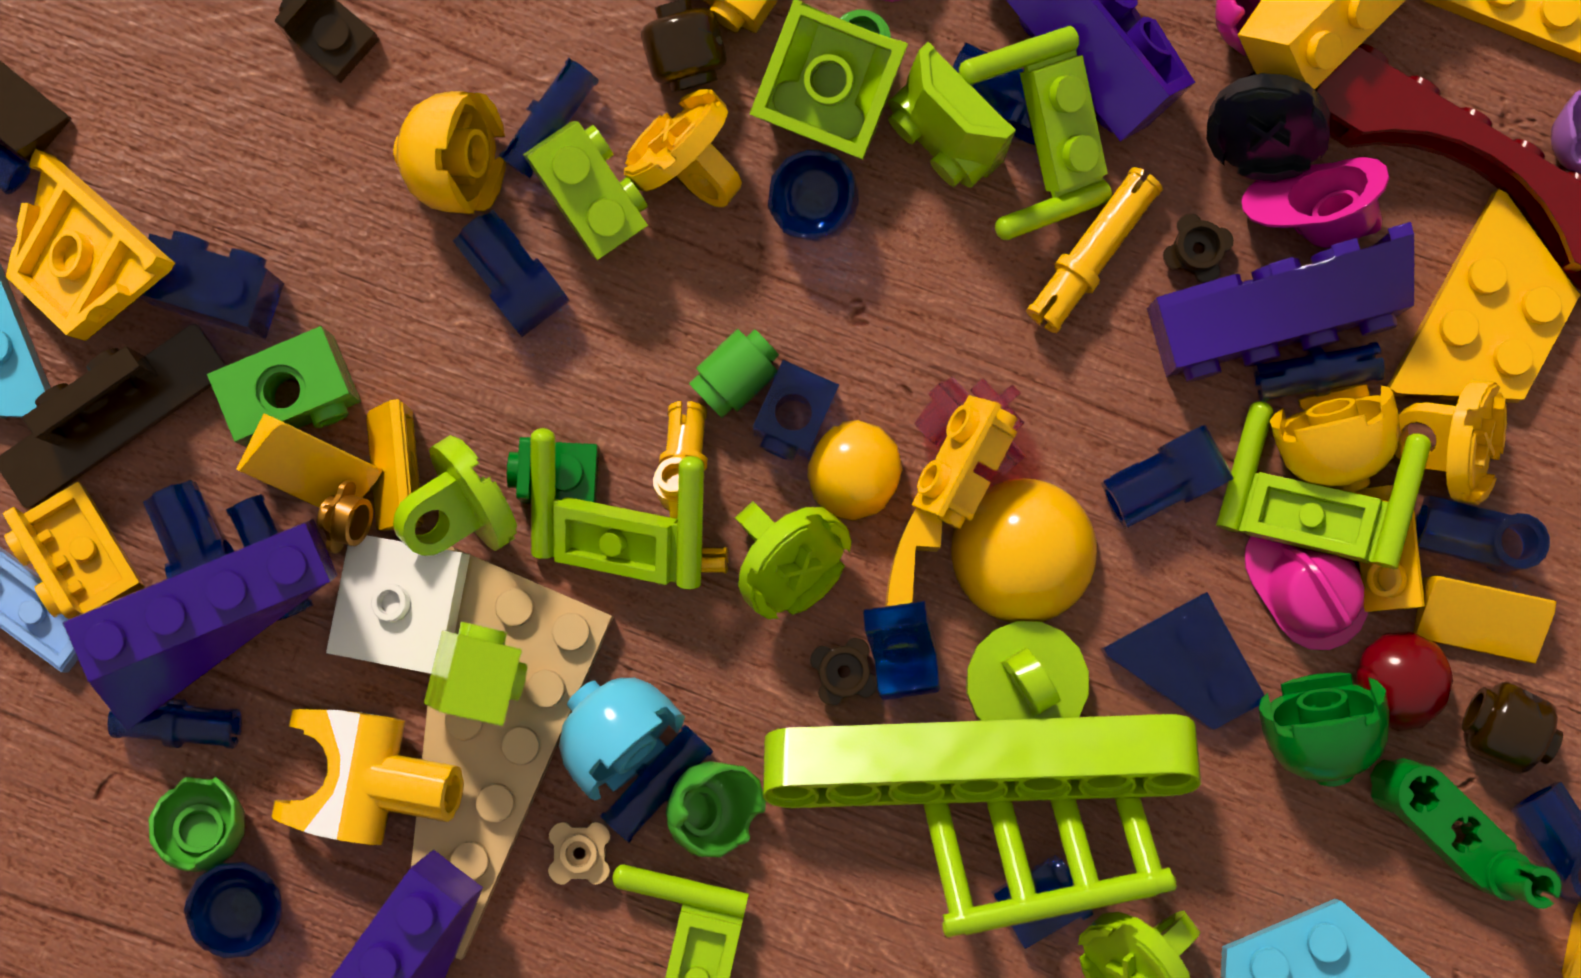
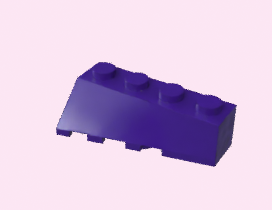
M1006 0L1018 14L1019 22L1024 31L1032 38L1066 26L1075 28L1079 36V46L1076 52L1077 56L1083 55L1096 119L1106 130L1113 132L1120 141L1147 128L1196 83L1158 22L1150 17L1141 18L1135 8L1138 5V0Z
M1411 222L1388 228L1386 236L1375 245L1365 249H1360L1357 238L1331 245V249L1313 255L1310 258L1312 264L1301 266L1300 259L1290 257L1256 269L1251 273L1253 278L1251 280L1242 282L1240 274H1233L1156 297L1147 307L1166 377L1184 373L1186 382L1196 381L1221 373L1220 363L1242 358L1245 367L1254 366L1281 357L1280 347L1301 342L1304 352L1339 342L1338 332L1359 327L1362 336H1369L1397 327L1396 317L1414 307L1415 234Z
M311 519L63 622V626L88 682L128 731L328 582H331L338 574L326 550L314 519Z
M433 849L409 869L331 978H445L451 963L455 960L483 887Z

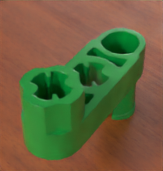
M1405 758L1397 760L1383 759L1374 767L1370 778L1372 783L1371 798L1375 804L1386 811L1396 814L1464 881L1473 884L1482 892L1506 901L1519 899L1532 907L1540 909L1551 907L1554 904L1549 898L1541 896V893L1544 892L1559 898L1562 886L1557 873L1550 868L1532 864L1526 856L1517 850V845L1442 772L1434 767ZM1455 821L1463 822L1461 830L1466 836L1461 843L1454 841L1456 834L1451 827Z

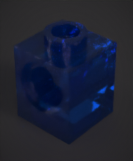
M783 360L753 425L754 435L763 438L759 447L772 455L793 462L796 454L809 459L837 398L839 384ZM788 401H799L805 404L811 412L809 423L799 430L783 428L776 419V413L781 405Z

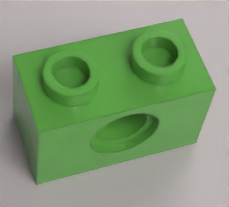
M322 326L207 374L234 442L245 447L248 446L263 414L274 417L297 429L313 423L315 428H321L343 420L349 415L347 408L361 402L335 337ZM287 380H298L300 394L297 401L287 408H278L275 401L278 387Z

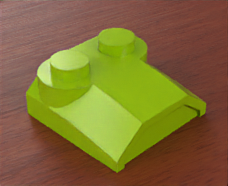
M793 0L751 108L750 115L864 160L870 142L877 131L879 119L908 43L877 34L824 13L802 1Z
M929 42L919 49L909 72L906 85L888 101L889 107L893 112L888 117V121L893 129L909 144H914L918 141L933 156L930 160L933 169L952 187H955L960 182L966 187L971 188L982 177H988L1004 162L1016 131L1010 123L962 78Z

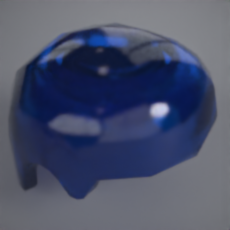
M807 149L787 157L771 176L768 209L785 234L795 239L819 243L840 235L854 220L859 205V187L853 172L837 155L829 151L823 152L821 150Z
M247 862L219 863L197 878L188 892L184 915L192 938L204 951H209L211 954L224 959L249 957L271 942L282 919V898L275 881L267 872Z

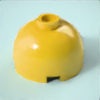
M450 91L437 93L411 109L400 128L399 135L395 139L393 154L409 192L420 202L431 209L461 214H475L474 211H486L492 206L501 190L506 170V157H498L494 160L496 152L495 137H505L503 122L496 105L486 94Z
M1367 384L1334 388L1309 395L1298 400L1300 407L1305 411L1294 414L1286 419L1284 408H1282L1270 419L1275 443L1286 467L1298 479L1307 483L1333 487L1334 489L1348 492H1356L1366 488L1370 484L1369 477L1376 475L1386 467L1397 451L1401 435L1399 413L1394 394L1389 387L1382 385L1381 396H1370Z

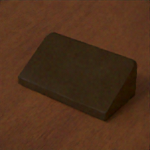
M0 61V139L30 161L35 149L44 152L72 118Z

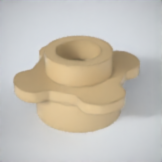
M560 822L553 826L549 832V840L554 845V861L548 868L550 878L558 884H566L571 879H587L591 884L595 885L604 882L610 874V866L605 861V845L611 837L609 829L600 822H594L588 827H571L566 822ZM577 847L585 850V857L583 859H577L574 856V850Z

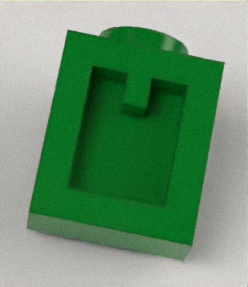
M520 437L519 452H509L507 461L508 488L516 489V498L523 504H531L530 437ZM555 442L556 499L562 500L564 497H570L596 503L599 446L597 444Z

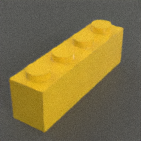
M1261 0L1238 33V37L1256 74L1288 75L1308 83L1312 88L1316 89L1406 0Z

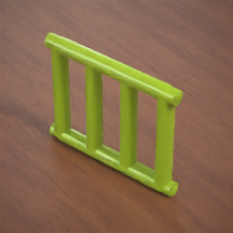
M1114 798L1136 873L1100 881L1076 799L1050 800L1074 886L1037 894L1012 801L986 802L1011 899L975 907L973 906L949 804H923L949 912L943 914L942 928L946 937L963 934L969 935L1175 891L1177 887L1176 879L1170 868L1162 869L1141 798Z

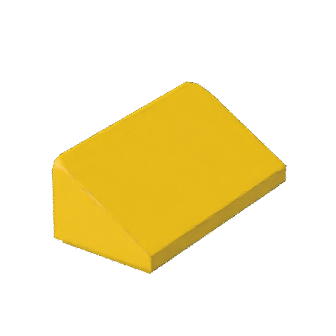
M399 399L389 400L371 409L366 417L370 464L382 469L378 480L373 485L376 526L381 531L394 530V515L399 504L409 494L420 488L413 410ZM423 515L417 521L416 527H421Z
M263 414L236 468L240 472L319 508L328 496H336L339 485L345 480L354 482L356 485L355 496L363 498L382 472V469L267 414Z
M1441 576L1423 578L1425 606L1417 610L1413 633L1439 644L1532 664L1536 663L1553 620L1557 601Z

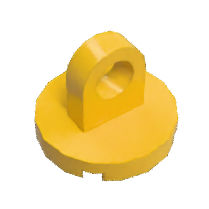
M699 89L680 99L681 101L678 104L684 110L674 118H671L666 112L663 116L659 115L645 129L628 151L625 162L628 167L624 168L623 171L625 177L630 178L638 190L646 192L662 186L677 176L691 192L704 202L715 207H725L742 185L740 176L733 166L711 144L725 123L728 109L726 104L713 90Z
M1474 379L1465 385L1456 406L1425 402L1414 403L1406 407L1399 414L1401 435L1395 453L1396 457L1401 460L1405 441L1409 436V424L1415 422L1426 424L1436 436V446L1430 448L1425 469L1446 472L1449 495L1455 502L1480 504L1489 497L1497 479L1495 474L1487 473L1490 459L1500 460V455L1503 454L1505 446L1507 404L1502 392H1498L1501 387L1497 382Z

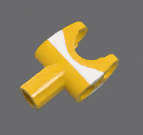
M292 709L289 727L303 729V734L314 738L323 747L327 757V775L321 788L314 795L304 800H274L271 817L277 822L315 836L359 844L383 845L389 811L442 822L451 821L460 806L463 795L464 780L462 770L455 765L400 756L405 720L353 711Z

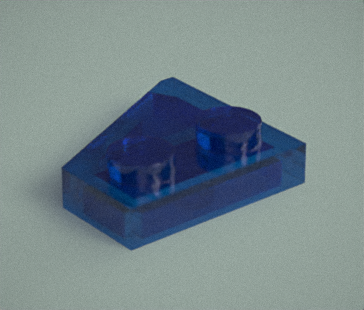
M1208 592L1196 596L1100 648L1107 659L1122 666L1146 683L1147 687L1163 698L1172 701L1182 708L1187 715L1209 730H1215L1259 706L1261 698L1264 696L1262 689Z

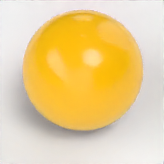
M1013 479L989 487L972 521L965 519L960 529H954L951 558L956 578L962 590L982 611L997 619L1011 623L1016 621L1043 622L1067 611L1086 591L1096 567L1097 541L1092 523L1085 510L1066 491L1041 480Z

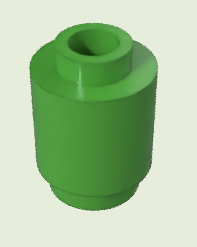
M737 328L696 367L699 374L689 384L723 418L733 408L737 412L742 409L779 373L771 363L780 355L757 330L754 329L748 336H745Z

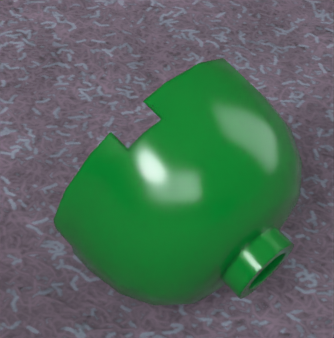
M1341 672L1313 674L1281 684L1282 696L1270 703L1268 693H1266L1261 698L1259 705L1262 732L1268 749L1285 770L1304 779L1313 780L1322 786L1328 787L1340 786L1350 782L1354 776L1364 772L1382 755L1388 741L1389 707L1386 689L1377 680L1369 677L1370 690L1364 689L1359 685H1353L1352 674Z

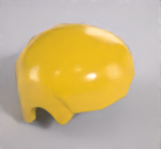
M860 420L842 422L839 426H833L822 436L813 450L808 463L807 478L813 499L837 517L854 521L877 514L886 506L898 487L903 467L897 443L881 427Z

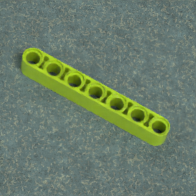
M1177 714L793 727L771 731L764 739L763 799L773 806L783 808L1160 797L1184 795L1193 792L1201 785L1195 722L1189 717Z

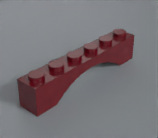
M1361 44L1315 89L1325 99L1332 116L1329 137L1345 147L1370 145L1401 146L1438 154L1475 171L1496 188L1506 192L1574 287L1581 290V173L1563 171L1545 160L1543 151L1534 144L1522 139L1512 140L1492 128V121L1483 113L1472 108L1456 106L1440 96V90L1432 82L1419 76L1405 75L1389 65L1388 58L1381 51L1366 44Z

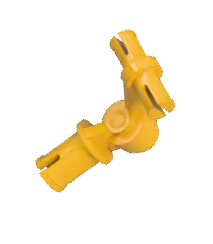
M682 401L671 403L668 406L669 422L666 451L660 454L659 466L653 478L654 489L663 508L670 511V518L678 519L679 462L684 457L696 456L703 461L704 471L707 469L708 463L707 457L702 454L704 422L707 416V409L705 406L692 401L687 403V416L682 414ZM702 548L701 572L727 574V563H729L728 548Z

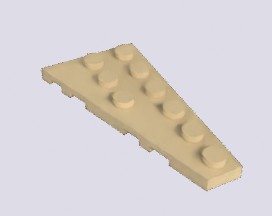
M452 546L449 547L448 549H446V550H451V551H457V552L466 553V552H463V551H461V550H459V549H456V548H454V547H452ZM470 555L455 633L458 634L461 622L508 632L505 645L522 649L519 662L527 664V674L520 699L518 701L509 700L503 726L442 713L427 706L422 760L460 767L464 787L460 806L451 821L442 822L416 817L411 867L434 849L483 887L455 957L460 960L466 956L559 744L562 725L572 712L567 703L574 693L584 686L614 618L607 613L473 555Z

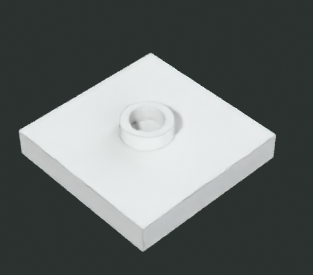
M368 535L359 545H348L326 653L431 674L442 630L455 633L470 554L445 550L435 555L422 556L412 552L401 541Z

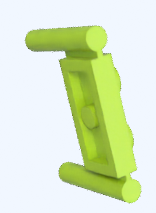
M1066 26L967 59L959 67V74L970 85L1024 67V71L1020 72L1021 82L1045 190L1051 191L1052 198L998 218L995 223V231L1002 240H1011L1106 204L1112 197L1111 188L1103 178L1108 172L1083 55L1077 56L1076 52L1079 46V36L1072 26Z
M1264 401L1253 402L1249 406L1216 526L1232 532L1246 533L1257 538L1364 563L1370 562L1385 568L1398 569L1431 448L1430 439L1420 433L1411 434L1406 438L1390 500L1386 502L1380 498L1262 472L1256 473L1269 430L1270 419L1273 416V408Z
M539 428L532 432L530 436L531 555L539 559L554 557V562L663 585L675 582L678 587L683 589H696L701 586L704 463L700 458L687 456L679 462L678 519L570 497H564L562 500L556 499L555 434L547 428Z
M625 864L619 865L615 869L613 884L616 888L683 904L665 978H730L748 901V893Z

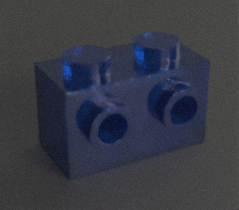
M173 231L171 240L149 234L148 239L172 259L175 265L168 274L140 296L141 299L159 308L266 340L284 282L265 268L267 263L265 258L236 248H231L229 257L207 251L209 242L180 231Z

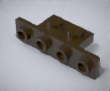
M196 324L189 325L145 356L127 346L121 350L119 348L106 350L87 364L88 372L70 385L61 383L49 388L35 400L37 407L21 417L32 434L0 455V473L21 504L26 508L32 509L210 388L211 383L207 374L227 365L202 328Z

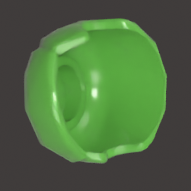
M712 761L703 762L690 767L675 783L665 812L668 829L674 841L692 855L699 857H722L737 848L738 845L749 842L751 838L749 835L751 821L754 816L765 812L766 801L763 799L760 780L744 766Z
M216 777L213 779L183 778L174 789L169 790L159 798L149 817V841L165 864L186 872H203L214 869L235 854L245 836V811L235 792Z

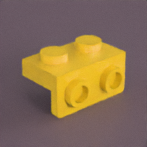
M79 481L25 513H22L15 507L3 513L12 531L4 535V538L15 557L23 566L30 563L34 566L42 580L41 583L34 586L35 591L53 617L56 618L62 614L67 619H71L145 588L93 499Z

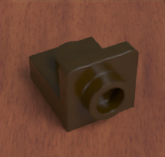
M283 0L279 7V14L275 18V23L287 39L340 84L380 40L371 28L338 0Z

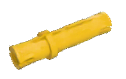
M1132 167L1127 173L1128 176L1070 254H1062L1054 264L1056 273L1033 304H1030L1026 309L1029 317L1038 325H1041L1045 319L1048 322L1045 325V329L1052 333H1058L1062 323L1085 292L1093 293L1100 283L1099 273L1155 197L1159 196L1162 192L1163 187L1154 176L1149 174L1143 182L1141 178L1145 170Z

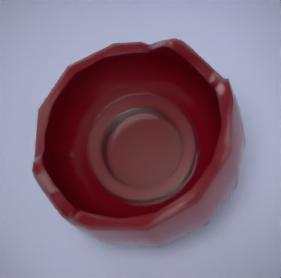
M1410 631L1384 634L1364 650L1359 660V667L1356 670V685L1370 690L1369 677L1377 680L1386 689L1389 707V728L1397 731L1423 728L1447 706L1453 685L1452 670L1441 648L1436 643Z

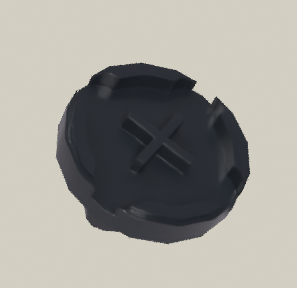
M1254 71L1248 77L1237 79L1219 92L1209 109L1206 140L1214 157L1224 166L1226 160L1229 164L1238 167L1237 174L1254 180L1279 181L1303 174L1310 169L1313 161L1317 160L1319 156H1321L1320 159L1328 150L1332 116L1325 99L1308 83L1288 75L1256 74Z

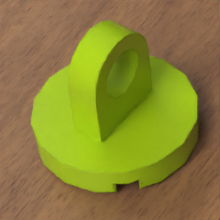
M451 435L433 445L429 449V453L438 477L409 494L399 504L393 521L394 530L398 538L412 552L422 556L443 552L473 532L494 551L514 540L515 537L513 536L517 534V523L511 508L495 481L492 482L490 477L486 479L484 476L479 478L473 467L480 464L477 461L479 459L477 455L461 439ZM438 510L439 519L436 526L428 533L416 535L415 527L419 518L428 511Z
M752 501L734 518L755 541L740 568L738 587L746 603L761 616L767 619H779L777 613L785 610L791 615L801 613L822 599L839 580L845 567L840 559L844 549L850 553L852 540L848 528L825 508L805 507L789 513L777 522H774Z
M1016 621L993 630L975 647L967 667L966 694L974 715L980 721L1080 717L1089 695V670L1080 648L1063 631L1039 621Z
M1184 910L1167 917L1153 928L1139 918L1121 912L1103 913L1079 935L1078 945H1083L1084 953L1079 957L1082 972L1086 978H1190V974L1180 955L1198 938L1200 931Z

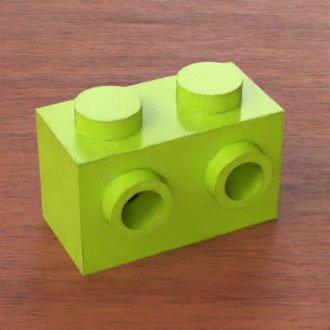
M571 121L525 152L523 157L589 254L598 260L648 226L640 214L648 205L631 179L626 177L619 182L606 163L614 154L598 129L592 125L584 130L579 121Z
M461 622L458 634L442 630L424 704L442 713L503 726L509 700L518 701L520 699L526 680L527 664L519 662L522 649L505 645L508 632Z

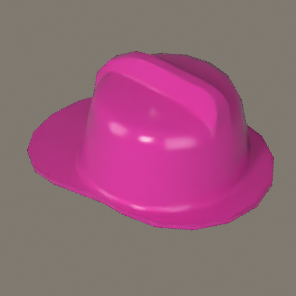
M1358 157L1334 163L1310 165L1308 171L1293 178L1279 181L1256 180L1246 189L1241 199L1243 213L1252 222L1266 227H1294L1299 234L1303 235L1317 247L1328 249L1331 248V245L1354 238L1358 240L1363 236L1375 234L1381 230L1382 216L1378 198L1385 191L1389 182L1388 169L1378 159Z
M1253 536L1249 537L1245 547V569L1252 586L1274 617L1278 626L1291 641L1310 650H1331L1347 644L1361 631L1368 612H1364V585L1360 571L1353 560Z

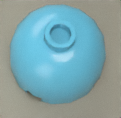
M635 677L613 679L602 686L595 680L590 681L574 693L567 703L572 712L563 723L559 748L563 764L572 779L590 799H600L599 786L606 783L614 792L640 773L666 748V745L659 739V736L666 730L668 725L678 733L683 726L685 716L656 687Z

